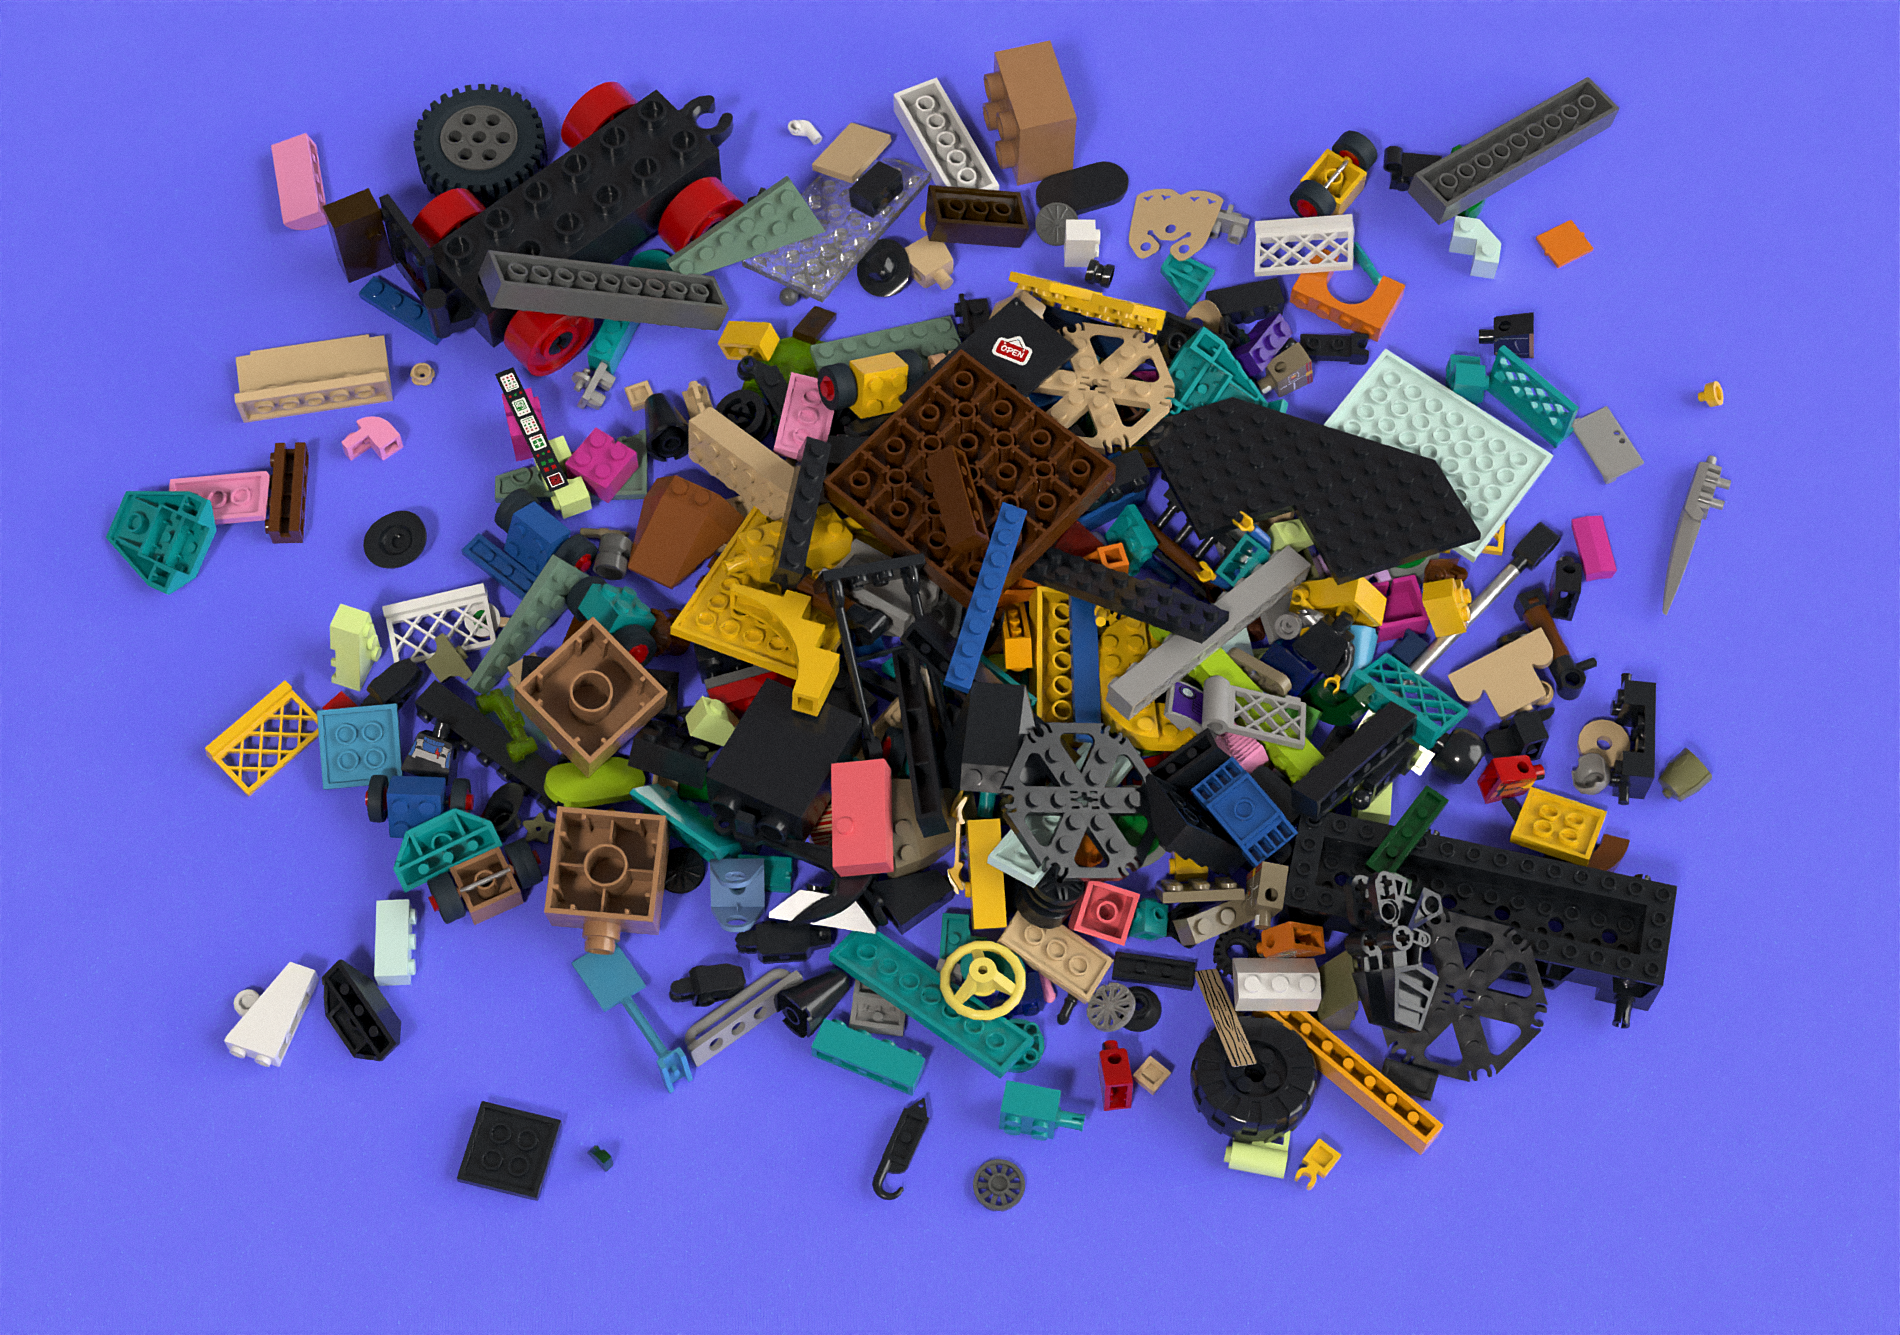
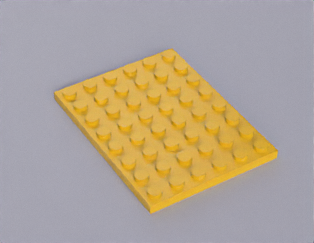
M754 506L670 627L671 635L797 680L796 663L782 639L764 623L748 614L730 608V589L733 583L784 596L781 594L782 585L777 583L759 589L746 569L726 576L723 572L721 561L736 556L737 534L774 521L762 514ZM862 529L851 532V534H855L852 541L858 539L893 559L894 551L870 532ZM841 561L812 571V576L817 579L818 573L823 568L832 570ZM811 606V615L808 620L825 625V643L822 649L835 653L841 644L837 621Z

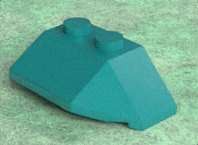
M454 807L405 831L393 870L406 893L426 883L430 878L444 872H449V868L494 848L501 847L503 844L490 820Z

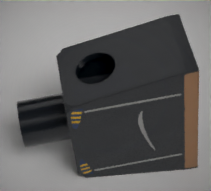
M1534 312L1494 317V329H1479V344H1494L1495 356L1499 348L1505 345L1519 358H1534Z

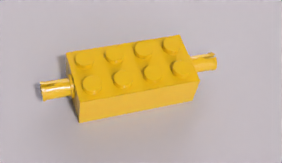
M830 503L818 506L805 566L814 571L843 560L851 551L853 538L851 532L864 528L851 517L841 519ZM783 518L738 533L736 556L721 561L725 575L729 576L746 569L759 589L776 584L769 581Z

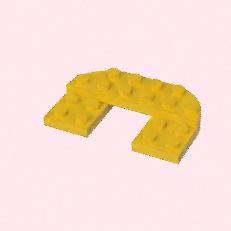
M1013 271L1010 272L1008 280L1018 283L1017 288L1032 291V296L1041 298V303L1054 307L1055 302L1060 303V309L1081 313L1085 316L1099 318L1103 321L1121 324L1125 327L1139 329L1157 335L1158 330L1162 331L1167 311L1159 308L1104 296L1100 292Z
M1130 617L1119 620L1104 631L1098 642L1101 718L1105 726L1109 725L1111 727L1109 730L1111 733H1123V737L1127 736L1133 747L1152 751H1177L1198 734L1190 727L1180 731L1164 716L1165 703H1155L1154 700L1128 721L1106 701L1109 690L1107 687L1111 680L1117 676H1123L1131 664L1134 662L1139 663L1150 649L1154 647L1157 649L1162 645L1160 641H1157L1151 635V632L1148 630L1149 624Z

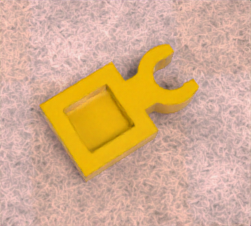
M1319 1138L1302 1160V1163L1307 1167L1299 1169L1294 1180L1297 1182L1302 1176L1309 1177L1310 1182L1306 1189L1308 1191L1311 1190L1316 1183L1317 1174L1325 1179L1341 1158V1154Z

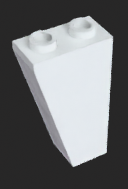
M289 962L228 1033L224 1042L230 1050L229 1052L239 1058H245V1056L254 1058L256 1063L265 1067H270V1065L280 1067L319 982L316 971Z

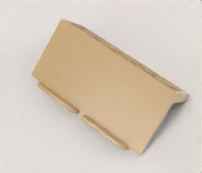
M369 334L283 346L250 351V355L235 357L240 393L234 394L235 404L244 423L393 401L384 335L370 337Z

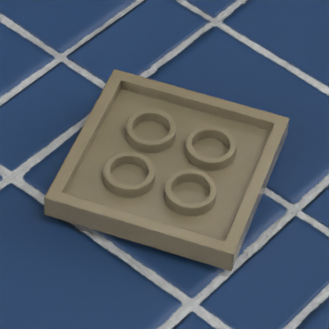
M1229 876L1214 877L1215 881L1207 882L1204 878H1188V883H1180L1177 879H1162L1161 884H1155V895L1162 903L1245 900L1244 888Z

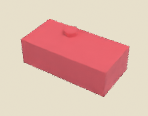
M885 759L831 764L833 868L840 877L894 872L891 768Z

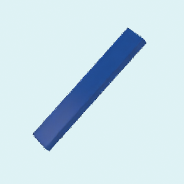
M1068 595L1073 723H1101L1098 631L1094 614L1095 604ZM1073 734L1074 742L1093 743L1089 735Z

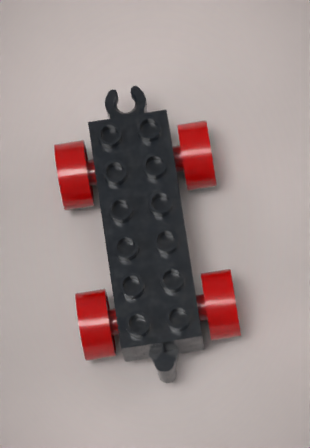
M613 81L605 82L586 92L572 106L565 117L561 129V138L570 150L497 202L486 208L470 191L463 188L446 191L434 198L419 212L412 223L414 229L434 255L440 289L431 288L423 296V303L427 309L434 336L441 339L447 338L452 333L474 327L493 348L504 341L507 350L534 376L549 375L567 365L588 342L593 331L594 318L491 307L478 274L488 250L611 264L658 230L659 237L677 253L744 206V203L722 183L718 147L732 133L734 127L733 115L728 112L724 113L716 126L707 129L702 128L697 124L699 116L705 113L713 114L716 110L715 98L711 95L699 96L685 104L682 109L677 110L657 89L638 101L620 83Z

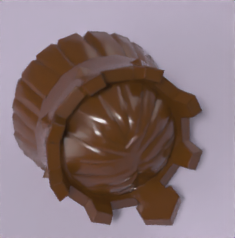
M650 608V612L657 619L649 632L657 645L654 657L656 656L657 658L667 654L673 656L684 654L688 650L691 641L671 635L670 628L681 613V610L669 608L661 611L660 609Z

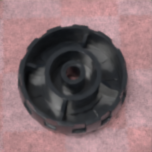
M1252 1015L1238 1017V1020L1252 1050L1256 1064L1233 1067L1216 1027H1214L1208 1033L1204 1042L1200 1043L1192 1061L1190 1072L1192 1099L1198 1113L1201 1112L1207 1120V1124L1220 1135L1223 1133L1234 1138L1233 1141L1247 1144L1260 1141L1269 1143L1283 1138L1284 1134L1288 1131H1294L1307 1116L1316 1095V1063L1313 1054L1309 1053L1304 1039L1296 1031L1283 1026L1282 1022L1268 1017L1263 1019L1253 1018Z

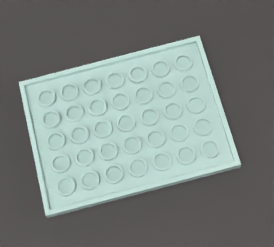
M1387 349L1381 353L1324 424L1327 427L1436 460L1481 532L1480 540L1453 548L1454 551L1473 563L1554 456Z

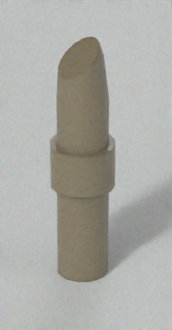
M580 528V534L584 537L599 540L606 533H616L627 538L630 534L626 531L610 530L609 528Z

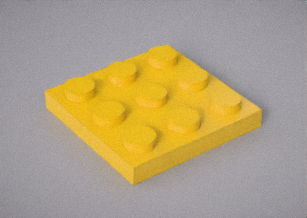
M1530 787L1509 842L1587 867L1607 811Z

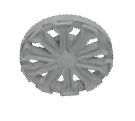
M1114 982L1108 985L1104 984L1096 990V993L1088 1001V1008H1086L1087 1017L1090 1023L1100 1031L1113 1032L1119 1030L1129 1022L1134 1014L1135 997L1122 984Z

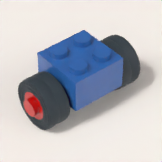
M523 488L514 490L499 505L494 521L497 526L508 534L504 550L535 576H539L552 555L559 557L585 573L592 566L598 552L597 547L581 534H575L570 537L571 530L540 506L539 500Z

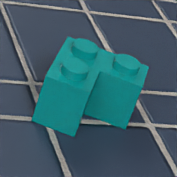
M1451 354L1446 365L1445 387L1477 406L1478 403H1482L1484 390L1487 391L1489 387L1486 365H1480V357Z

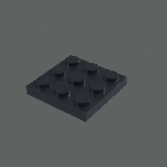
M481 1101L456 1178L457 1181L538 1201L562 1121Z

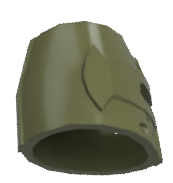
M1685 747L1667 763L1666 768L1658 778V782L1664 789L1662 794L1667 799L1672 797L1682 802L1712 780V774Z

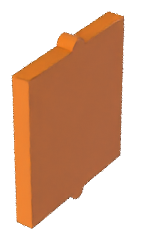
M1572 220L1536 236V241L1545 251L1544 255L1549 256L1557 268L1592 252L1594 249L1584 237L1585 233L1581 232Z

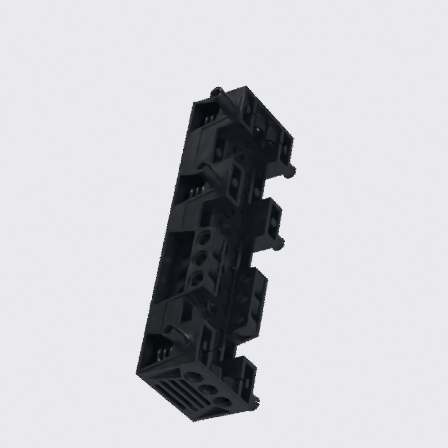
M1334 809L1327 812L1318 821L1301 813L1296 829L1298 834L1294 836V848L1292 849V857L1288 866L1283 908L1279 912L1277 925L1291 921L1323 927L1325 942H1329L1332 930L1347 934L1360 931V928L1353 927L1348 920L1343 886L1335 882V877L1343 875L1348 878L1364 875L1369 878L1372 873L1364 868L1365 864L1394 826L1336 814ZM1432 829L1427 830L1395 872L1412 880L1410 894L1415 893L1417 888L1425 887L1439 894L1441 900L1444 898L1452 899L1455 902V907L1451 910L1510 924L1511 927L1506 929L1505 935L1510 928L1515 927L1517 932L1512 936V940L1519 942L1523 937L1527 939L1526 945L1520 950L1526 948L1530 943L1543 988L1554 990L1564 981L1596 987L1594 1000L1616 1004L1612 1025L1617 1028L1619 1023H1621V1029L1630 1027L1632 1008L1648 1011L1664 985L1678 886L1651 881V877L1645 875V879H1642L1643 874H1636L1633 877L1440 836V832L1434 830V833L1431 834ZM1355 885V891H1359L1360 886ZM1428 897L1425 901V907L1430 913L1434 910L1435 904L1432 898ZM1356 900V903H1363V900ZM1442 906L1443 911L1446 914V920H1450V915L1447 911V908ZM1360 908L1358 910V919L1364 923L1366 913L1364 909ZM1499 909L1504 910L1508 913L1509 918L1507 920H1499L1494 912ZM1440 915L1432 918L1431 920L1433 922H1438L1441 919ZM1550 921H1557L1561 924L1562 930L1554 932L1549 928L1548 923ZM1465 926L1459 927L1455 932L1462 959L1473 961L1493 941V936L1489 932ZM1606 932L1613 934L1616 942H1605L1602 934ZM1295 940V943H1301L1300 940ZM1423 947L1421 962L1435 965L1430 947ZM1412 948L1406 950L1407 965L1408 961L1411 960ZM1521 962L1512 963L1498 977L1530 985L1526 968Z

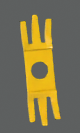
M963 790L955 798L950 811V815L956 819L955 863L947 871L951 886L956 894H959V890L964 891V880L961 876V870L965 864V861L961 860L962 824L967 822L964 807L970 795L963 796Z

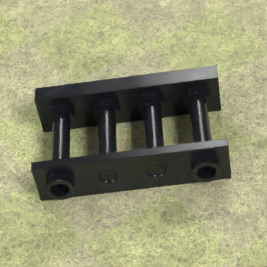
M1170 487L1163 495L1169 500L1167 503L1168 507L1154 523L1160 531H1162L1176 512H1183ZM1187 518L1186 524L1173 539L1179 546L1183 544L1193 531ZM1227 532L1204 539L1191 555L1200 562L1213 544L1221 543L1225 547L1223 551L1225 554L1213 567V573L1216 572L1238 544ZM1156 547L1152 553L1193 587L1191 592L1204 600L1206 598V588Z

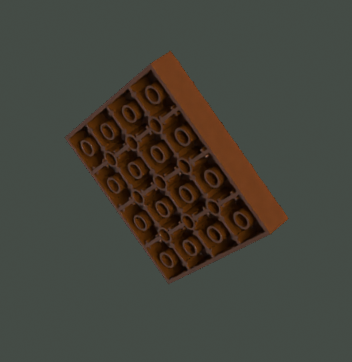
M960 349L823 481L826 499L900 557L924 553L926 564L919 572L967 609L988 543L966 555L948 546L945 539L947 535L945 527L939 517L941 513L939 505L933 496L935 491L933 483L927 474L928 465L926 458L949 445H953L965 452L989 539L1002 502L1027 510L1000 597L1115 482L1116 465Z

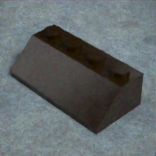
M929 185L925 226L929 241L1012 248L1021 247L1028 233L1029 225L1020 192Z

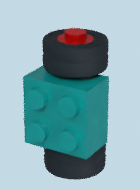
M599 576L586 577L576 583L569 591L566 600L570 612L579 622L586 619L589 621L594 617L645 667L653 659L657 649L654 638L649 634L657 620L650 612V608L641 602L636 596L637 593L632 588L612 586Z

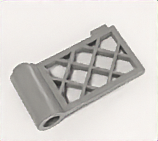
M1218 675L1204 681L1201 726L1203 731L1209 728L1217 735L1228 732L1301 750L1304 748L1306 703L1301 702V698L1285 695L1283 698L1232 686L1227 679ZM1235 696L1245 698L1249 704L1242 708L1235 700ZM1260 703H1269L1274 710L1267 713ZM1254 708L1261 718L1254 721L1246 711ZM1285 709L1298 710V717L1292 719ZM1279 714L1286 724L1279 727L1271 717ZM1241 716L1248 725L1246 727L1234 725V718ZM1266 722L1273 732H1264L1259 724ZM1291 727L1298 735L1297 739L1288 737L1284 730Z

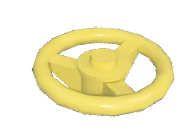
M973 941L958 947L946 958L940 971V990L946 1003L958 1014L973 1020H993L1008 1014L1019 1004L1026 989V972L1020 959L1009 948L992 941ZM983 951H991L1001 955L1010 963L1015 974V984L997 971L995 963L991 959L986 958ZM971 953L973 961L970 964L967 979L954 995L951 988L952 970L963 956ZM998 990L1011 995L1001 1006L991 1010H975L963 1005L973 994L984 997Z

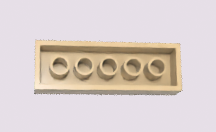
M711 406L690 419L688 433L689 458L707 470L711 476H715L729 489L742 496L746 502H750L758 508L765 516L770 517L774 521L782 519L795 468Z

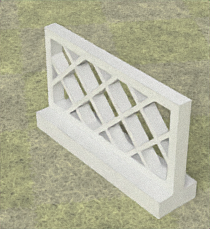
M1352 214L1255 221V277L1353 270L1355 229ZM1337 238H1348L1342 245L1334 241ZM1312 240H1324L1317 247L1309 243ZM1287 242H1299L1292 249L1285 245ZM1274 243L1275 245L1268 251L1261 247V244ZM1331 245L1336 250L1327 256L1322 250ZM1305 246L1311 252L1303 258L1297 252ZM1281 248L1287 253L1278 259L1273 254ZM1341 253L1348 258L1347 262H1336L1333 259ZM1316 255L1323 259L1319 264L1309 262ZM1291 257L1299 261L1293 266L1285 264ZM1267 259L1274 262L1271 267L1261 268V264Z
M483 583L382 606L394 663L400 661L399 652L404 644L415 650L411 658H409L415 664L425 663V661L431 658L435 653L428 654L422 649L430 638L433 640L436 638L432 634L440 623L451 629L447 635L449 639L452 638L455 632L466 638L461 645L466 653L489 648L496 640L488 591ZM483 604L485 612L479 620L468 614L473 606ZM453 610L461 614L454 626L443 620L447 612ZM430 616L436 621L428 632L417 626L423 617ZM465 617L476 623L469 635L458 629ZM405 622L411 627L402 638L395 634L393 624ZM481 626L489 631L490 640L478 642L473 637ZM415 629L426 635L418 647L407 641Z

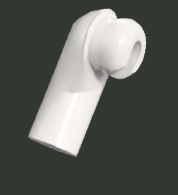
M791 120L788 123V130L792 135L808 137L813 145L819 144L823 139L809 121Z

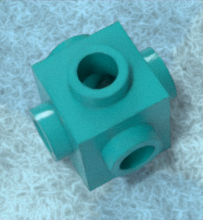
M1154 898L1141 899V902H1138L1129 929V936L1150 942L1166 937L1169 922L1168 905L1157 903L1158 900Z

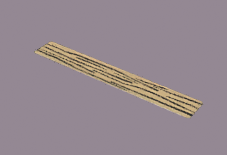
M1218 970L1195 971V978L1231 1065L1237 1067L1256 1064L1252 1050Z

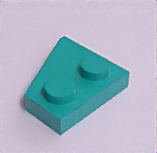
M1170 253L1162 264L1160 273L1188 308L1191 309L1215 275V270L1191 258L1178 261Z

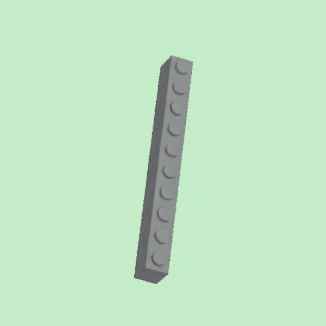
M1289 545L1282 551H1275L1270 556L1268 562L1264 565H1257L1249 577L1246 579L1244 577L1241 578L1230 592H1223L1217 598L1216 603L1213 604L1220 609L1229 611L1228 622L1202 644L1171 633L1165 638L1160 647L1150 649L1142 661L1131 664L1123 676H1117L1111 680L1107 687L1109 690L1106 701L1129 721L1305 581L1311 564Z

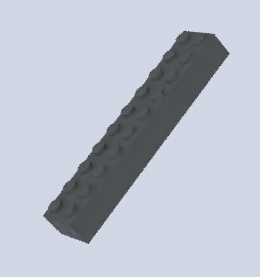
M1586 77L1417 172L1413 177L1408 193L1440 225L1611 127L1620 108L1589 77Z
M488 250L478 273L491 307L499 309H516L546 314L554 313L567 316H582L715 331L719 330L729 310L714 276L686 275L673 271Z

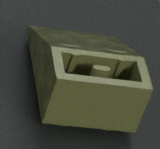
M1345 950L1318 967L1321 1001L1318 1010L1313 1011L1314 1018L1329 1031L1348 1030L1351 1021L1355 1020V1011H1358V1001H1361L1351 974L1358 972L1357 960L1352 959V956Z

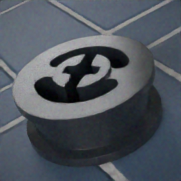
M751 390L731 392L715 408L716 411L759 442H762L771 430L773 423L771 410L762 398Z

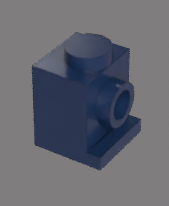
M1408 628L1404 633L1403 640L1399 639L1390 650L1391 656L1409 668L1427 649L1428 643Z

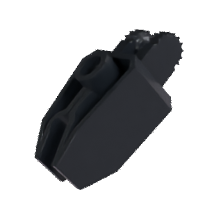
M409 658L393 663L371 681L366 689L370 695L363 700L359 707L397 704L398 710H400L410 696L418 689L424 672Z
M728 963L710 966L701 965L692 968L686 978L673 981L668 995L670 1000L675 1003L692 1001L694 1007H707L715 1002L730 999L745 988L746 980L743 969L740 966Z

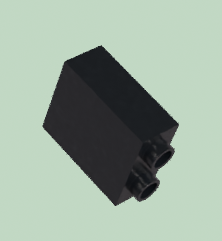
M766 678L705 776L708 802L710 803L711 810L717 816L730 822H735L738 810L755 815L758 821L757 828L759 832L774 842L783 843L787 837L806 841L832 798L831 764L853 762V758L858 755L862 748V718L825 702L818 716L792 710L793 688Z

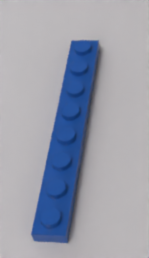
M1002 502L990 542L988 543L943 682L945 686L967 694L970 691L1027 510Z

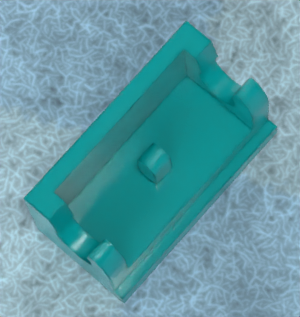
M738 854V859H764L765 892L791 893L792 857Z

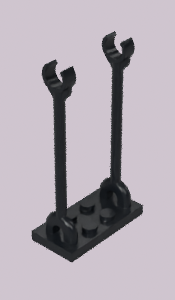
M924 553L822 571L813 583L814 593H827L830 606L835 612L858 714L862 718L864 736L862 751L865 760L882 758L883 751L879 738L874 736L844 609L845 598L843 589L848 588L849 592L863 589L865 585L873 584L874 587H882L889 584V581L902 579L904 589L910 596L916 620L924 615L919 593V571L926 564ZM926 665L940 721L938 725L939 742L942 749H945L955 723L950 721L941 680Z

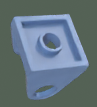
M710 859L711 912L723 930L728 932L747 931L752 928L765 912L764 859H721L720 861ZM741 920L746 922L741 925L728 924L729 921Z

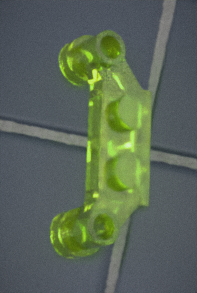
M500 688L490 691L488 695L484 693L475 697L480 713L485 716L494 710L514 741L506 743L508 754L513 763L523 760L524 756L538 750L532 736L527 737L523 728L525 726L524 718L520 711L515 712L514 704L509 695L505 697Z

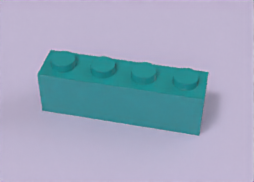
M605 319L587 353L589 369L596 371L600 362L607 364L605 370L614 375L640 323Z
M824 1018L811 1046L813 1057L913 1096L925 1069V1058L918 1051L913 1049L903 1050L888 1039L878 1040L873 1038L869 1032L862 1029H857L856 1031L848 1028L844 1022L837 1019L830 1021Z

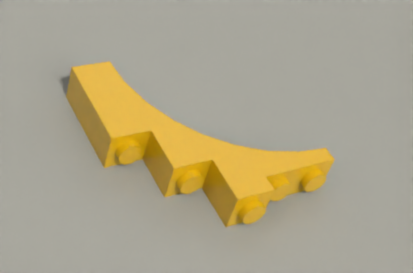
M733 583L730 589V608L748 614L767 625L782 639L791 652L798 674L793 689L792 710L818 716L839 673L840 654L822 649L825 643V625L808 620L811 615V596L786 590L782 597Z

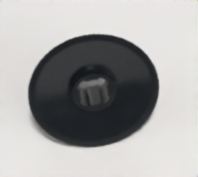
M1000 608L994 613L983 648L984 651H988L992 647L1001 631L1005 618L1004 608Z
M1142 986L1128 987L1135 997V1003H1140L1143 1008L1139 1011L1135 1009L1132 1018L1123 1027L1133 1032L1147 1031L1154 1027L1161 1017V1002L1157 995L1148 988Z

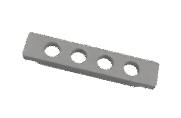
M773 969L692 1025L685 1034V1043L692 1062L697 1067L701 1066L776 1013L774 1005L775 994L780 990L804 981L802 975L797 970L790 973L786 969ZM777 979H782L777 984H775L767 991L762 993L760 996H758L750 1003L742 1007L740 1010L735 1012L733 1015H731L723 1022L718 1024L716 1027H714L706 1034L701 1036L699 1039H695L696 1036L700 1034L702 1031L710 1027L712 1024H714L719 1019H721L729 1012L734 1010L736 1007H738L746 1000L754 996L756 993H758L763 988L771 984L773 981ZM762 1007L760 1012L754 1014L758 1008ZM740 1022V1025L736 1029L732 1030V1028ZM718 1038L717 1042L710 1046L711 1042Z

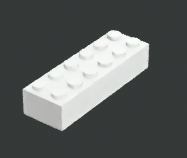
M937 77L893 94L894 112L937 186L999 190L998 182Z

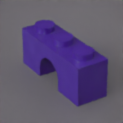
M1280 313L1257 322L1248 333L1251 341L1237 347L1232 355L1238 360L1246 375L1251 377L1263 372L1293 332Z

